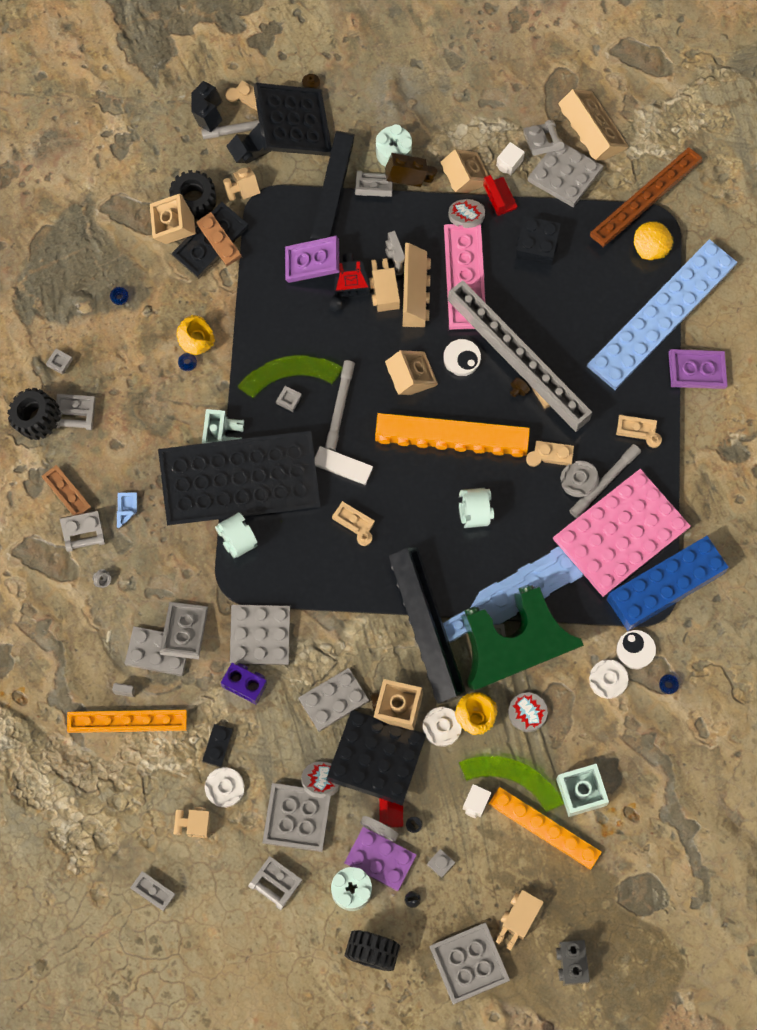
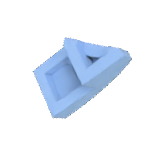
M118 493L117 528H121L137 513L138 493Z

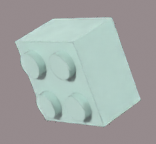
M597 764L559 774L556 778L568 817L605 807L609 803Z

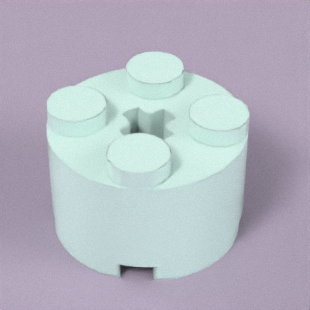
M397 124L384 128L376 137V157L380 164L385 167L391 153L407 156L412 154V138L408 131Z
M490 489L460 490L459 497H463L462 503H459V513L462 524L466 523L464 528L488 526L490 519H494L493 507H490L489 500H491Z
M239 512L215 526L217 533L225 541L223 542L225 549L228 553H231L233 558H238L258 546L249 525L242 523L245 519Z
M348 867L340 870L334 876L331 884L333 900L339 907L348 911L362 909L369 902L372 894V883L369 876L360 868ZM349 885L357 887L355 893L351 894L350 891H346L349 889Z

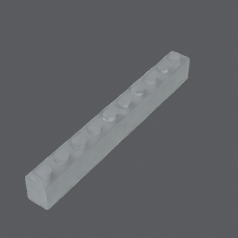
M463 280L449 291L448 301L575 432L590 421L592 411Z

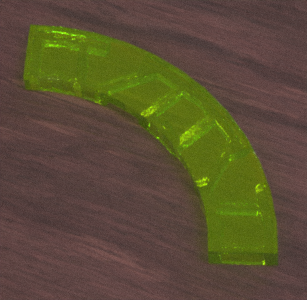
M306 355L286 356L267 362L264 366L252 371L238 385V389L254 398L268 384L278 379L295 375L313 376L333 384L343 367L323 358L319 359Z
M481 756L458 763L466 782L481 777L504 778L521 785L532 793L543 807L545 813L564 805L553 785L540 775L538 771L520 761L500 756Z

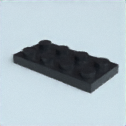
M223 202L211 212L232 243L249 227L242 218ZM197 227L195 229L196 234L187 237L172 252V256L199 279L220 257L200 228Z

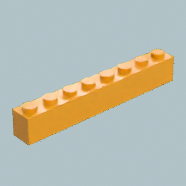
M378 413L375 441H379L381 444H390L391 442L398 443L400 446L411 444L417 445L420 448L432 446L440 450L452 448L459 452L473 450L475 453L493 452L494 455L512 454L514 457H522L527 455L530 428Z

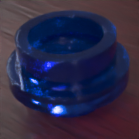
M116 287L111 291L110 299L114 304L123 305L128 301L129 294L125 288ZM118 295H122V296H123V297L120 298V299H117V298H116Z
M190 353L182 354L178 359L180 369L183 371L193 370L197 365L196 357ZM186 359L191 360L188 364L184 363Z
M664 675L659 681V688L665 694H673L679 687V682L673 675ZM670 682L672 684V687L667 688L665 686V683Z

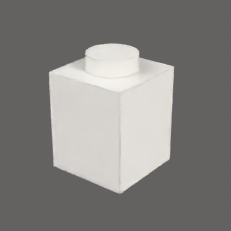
M510 142L497 157L496 166L501 172L511 176L523 162L525 152Z
M473 784L463 805L465 814L473 818L481 817L491 792Z

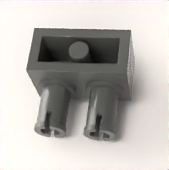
M585 940L560 942L558 944L559 948H556V958L561 962V968L558 969L559 981H563V986L588 984L590 979Z

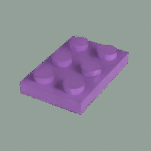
M337 236L285 247V280L288 283L339 273V239Z
M671 349L669 351L671 387L725 389L727 387L725 351Z
M363 827L344 864L360 868L369 877L399 891L416 858V854Z

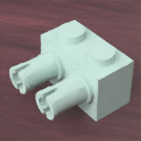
M206 409L202 444L242 439V437H226L225 432L227 430L243 432L244 420L228 419L225 411Z

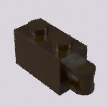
M391 153L385 167L386 181L421 187L423 182L432 183L437 174V169L433 166H428L426 159Z

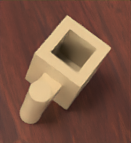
M250 167L241 168L234 172V183H231L230 178L223 180L230 201L236 199V192L240 193L243 200L260 194L255 174Z
M194 807V810H189L188 819L183 818V810H176L174 835H181L183 827L187 828L186 834L188 837L208 838L211 814L209 811H206V808Z

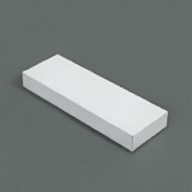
M321 446L315 456V466L364 485L367 484L373 470L371 465Z

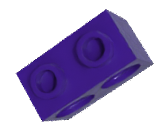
M231 663L221 681L222 688L255 705L267 686V680H265L264 675L258 672L254 674L249 672L248 668L241 663H237V665ZM234 674L242 676L237 682L232 681L231 677ZM251 683L259 684L258 689L254 691L250 690L248 686Z

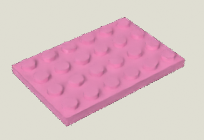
M639 469L556 534L553 540L604 597L691 526L644 472Z

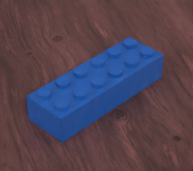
M705 536L610 592L607 601L626 630L630 631L724 575L729 567L709 537Z

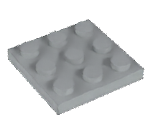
M564 143L563 149L549 152L543 157L528 176V182L574 207L603 170V165Z
M231 605L230 664L289 665L290 606Z
M272 783L262 843L323 852L331 796L317 798L306 793L304 787Z
M486 923L429 946L453 1005L510 981Z

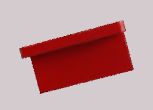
M491 175L484 177L483 186L497 216L517 209V204L504 177L493 180Z
M379 798V822L390 828H402L403 806Z

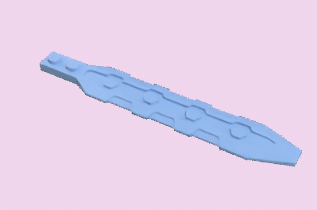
M558 546L532 564L528 563L518 569V572L499 583L495 582L481 590L471 607L475 606L485 609L492 618L493 625H500L516 616L517 612H519L514 595L519 592L518 588L533 584L535 587H540L545 599L555 590L581 578L583 573ZM464 611L443 623L449 643L467 633L461 615L465 614Z

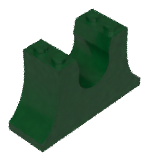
M528 584L518 588L519 592L514 594L516 607L521 615V623L518 630L510 636L503 637L495 630L493 620L485 609L474 606L464 610L465 614L461 615L472 647V667L466 680L469 689L475 691L584 646L581 638L567 633L555 621L547 607L540 587Z

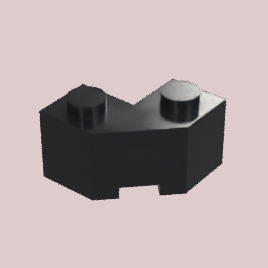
M202 81L191 93V112L201 128L212 132L223 121L217 110V107L223 101L216 87L205 81Z
M259 123L249 135L236 134L226 145L236 163L247 164L271 152L264 151Z

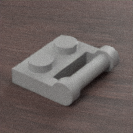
M548 120L545 124L523 128L524 136L533 156L558 151L564 147V142L559 138L556 124L553 120ZM545 133H550L553 140L552 143L548 142Z
M357 171L355 195L392 197L393 182L386 181L385 174Z
M395 231L388 233V240L385 241L387 246L385 251L388 259H392L395 276L401 277L404 274L403 262L405 256Z
M57 394L56 403H58V409L61 411V414L58 415L60 421L56 423L58 425L57 428L62 426L92 430L95 396ZM62 414L87 416L86 421L61 419Z
M98 510L60 518L67 552L80 547L105 544ZM93 531L97 533L96 537L71 542L70 536Z
M269 856L248 887L252 890L256 889L275 903L279 910H282L301 884L302 879ZM265 878L285 894L282 898L261 884L260 880Z

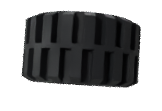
M188 170L189 173L185 174V172H182L180 177L178 175L175 177V181L171 182L169 193L170 197L181 194L184 197L190 191L201 192L203 195L197 200L190 201L184 198L194 219L200 220L208 212H212L213 207H216L215 186L212 183V179L210 177L207 178V174L203 173L201 175L200 171L196 170L193 173L192 170Z
M30 388L25 389V392L21 391L19 396L13 398V403L10 402L9 407L11 408L7 413L10 415L8 421L16 431L28 439L39 440L40 437L44 439L47 434L53 433V428H57L58 425L56 423L60 421L58 415L61 414V411L58 409L59 405L43 390H38L37 388H32V390ZM38 409L36 416L30 419L31 414Z
M354 930L351 931L344 956L364 966L383 971H393L400 945L392 939L374 933Z

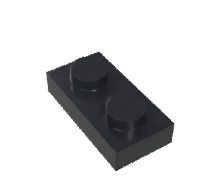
M217 724L213 725L202 760L203 763L222 768L233 729Z

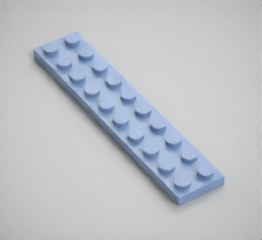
M709 239L588 363L587 367L611 388L616 390L737 265V261Z

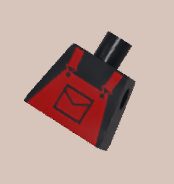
M352 253L344 254L342 256L343 262L339 263V273H335V296L342 298L370 295V285L363 262L354 261Z

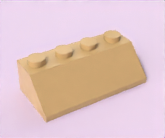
M572 89L558 103L561 107V112L569 119L571 127L577 131L580 141L586 145L593 159L607 160L629 147L592 91Z
M405 243L403 327H425V321H429V310H426V304L430 302V292H426V286L430 287V275H427V269L430 270L431 258H427V251L410 243Z

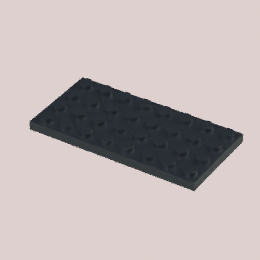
M311 431L158 449L167 526L227 519L238 512L242 516H252L320 507Z

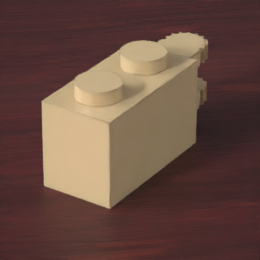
M385 258L382 261L384 269L377 270L376 260H371L372 278H369L370 289H374L375 293L372 295L373 306H377L378 312L400 309L394 268L388 267V261Z
M524 890L520 894L515 893L510 902L513 907L510 912L505 911L501 922L504 923L501 927L503 929L495 941L500 944L505 937L506 931L513 934L512 939L507 944V949L510 951L517 938L524 939L543 904V901Z

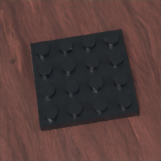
M255 83L253 88L264 151L330 156L332 146L321 89Z
M352 710L326 781L403 806L426 734L390 725L373 716Z

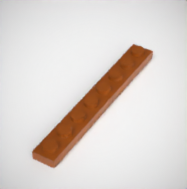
M688 147L592 230L590 237L602 247L606 246L700 164L702 157Z

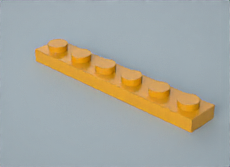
M187 710L67 712L68 733L187 731Z
M501 787L497 789L488 804L590 870L602 853Z

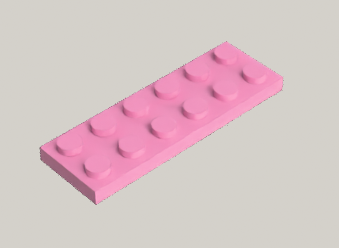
M454 224L444 225L447 298L449 291L463 280L485 302L481 224L472 228H463V225L458 227ZM448 301L449 330L475 329Z

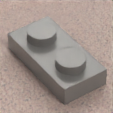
M143 871L130 887L163 912L175 897L172 891Z

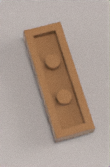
M211 212L196 222L226 267L242 257Z
M57 465L41 476L72 515L86 513L92 509Z

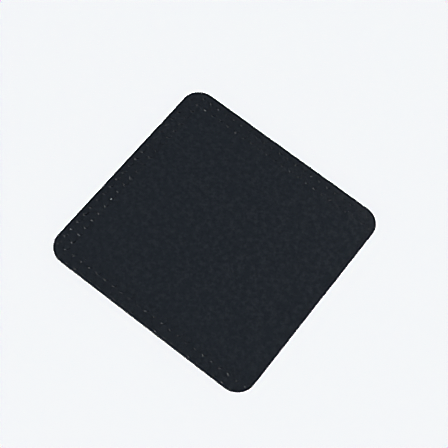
M273 185L261 189L260 194L254 195L249 199L243 212V220L249 227L241 235L240 254L242 257L239 259L227 409L228 419L244 420V431L227 430L225 436L246 439L311 431L315 459L319 447L325 448L341 382L344 361L348 360L354 362L355 366L349 384L335 452L371 465L373 470L367 484L364 485L315 466L320 507L243 516L245 520L242 523L249 525L258 546L238 558H233L231 553L227 552L223 545V542H225L223 537L217 534L215 577L220 590L229 600L238 605L290 606L292 610L408 615L406 607L402 602L403 598L400 589L396 583L395 573L390 565L389 556L405 548L418 547L440 616L453 618L470 608L481 590L495 582L499 583L518 572V569L528 563L532 564L559 545L553 540V537L577 519L569 510L583 497L571 496L562 488L560 477L566 465L541 461L538 466L532 467L526 462L527 455L514 457L512 454L494 455L493 452L475 453L473 450L459 452L452 448L440 450L432 446L420 448L417 445L411 444L408 446H400L398 443L391 442L390 444H381L379 441H375L378 413L530 428L527 454L535 451L536 441L574 446L572 464L575 461H587L593 464L598 472L599 480L616 464L631 445L635 444L640 448L641 453L612 480L584 512L639 469L644 472L679 512L680 387H671L669 351L671 349L681 350V323L616 390L611 388L587 367L588 363L681 269V230L674 216L666 209L655 204L651 205L606 246L602 247L590 237L591 231L625 202L579 200L574 207H571L557 198L513 196L517 209L497 216L488 195L392 190V197L355 195V189L343 188L332 237L337 236L339 239V263L343 262L342 256L344 254L352 253L354 261L363 262L368 281L369 278H372L371 260H376L377 270L384 269L382 261L387 258L388 267L394 268L392 259H388L385 251L387 248L385 241L388 240V233L395 231L404 256L405 243H410L427 251V258H431L430 270L427 269V275H430V287L426 286V292H430V302L426 304V310H429V321H425V327H403L404 274L401 277H396L400 309L378 312L377 306H373L372 295L375 294L374 289H370V295L342 297V309L340 311L329 310L333 295L335 296V274L291 283L285 280V247L311 240L322 187ZM470 199L484 206L485 218L481 223L485 303L592 411L590 421L577 432L551 406L546 409L543 407L528 382L476 329L449 330L444 225L453 224L448 217L449 207L454 202ZM524 216L561 223L557 239L558 247L557 251L554 252L552 265L516 258L517 241L521 233ZM657 221L666 226L673 237L672 249L669 250V253L664 258L654 260L642 259L634 245L636 230L644 223ZM458 339H466L473 342L481 353V361L478 368L467 376L455 375L447 370L444 364V351L446 347ZM400 350L425 352L438 385L412 395H398L385 361ZM516 377L522 379L530 388V391L525 396L518 394L516 397H513L510 394L513 390L511 382ZM284 386L302 394L293 412L276 404V400ZM619 415L656 420L655 433H658L662 438L659 447H649L645 439L616 435ZM490 489L491 500H489L490 507H493L494 519H490L488 526L464 528L466 523L462 524L459 513V503H462L463 497H459L460 490ZM342 501L375 521V524L369 531L372 535V541L369 545H360L357 541L358 534L332 519L333 514ZM219 519L218 524L226 519ZM679 537L612 591L678 553ZM584 574L578 580L562 586L545 598L547 607L557 623L624 627L607 601L609 593L602 597ZM676 603L636 627H650L662 622L671 614ZM517 612L516 616L507 621H521L520 612Z

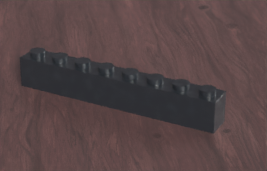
M418 547L405 548L390 555V565L395 573L396 583L403 598L402 602L406 607L409 616L408 620L413 628L415 641L419 646L421 659L425 664L427 678L431 683L433 696L437 704L447 703L465 696L466 691Z

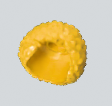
M657 221L644 223L636 230L634 245L642 259L654 260L664 258L673 246V237L668 228Z
M191 315L185 318L178 326L176 333L177 341L184 351L193 355H199L214 346L213 331L204 318Z
M467 693L458 702L455 717L461 728L472 735H481L493 727L498 712L497 705L490 696L484 693Z

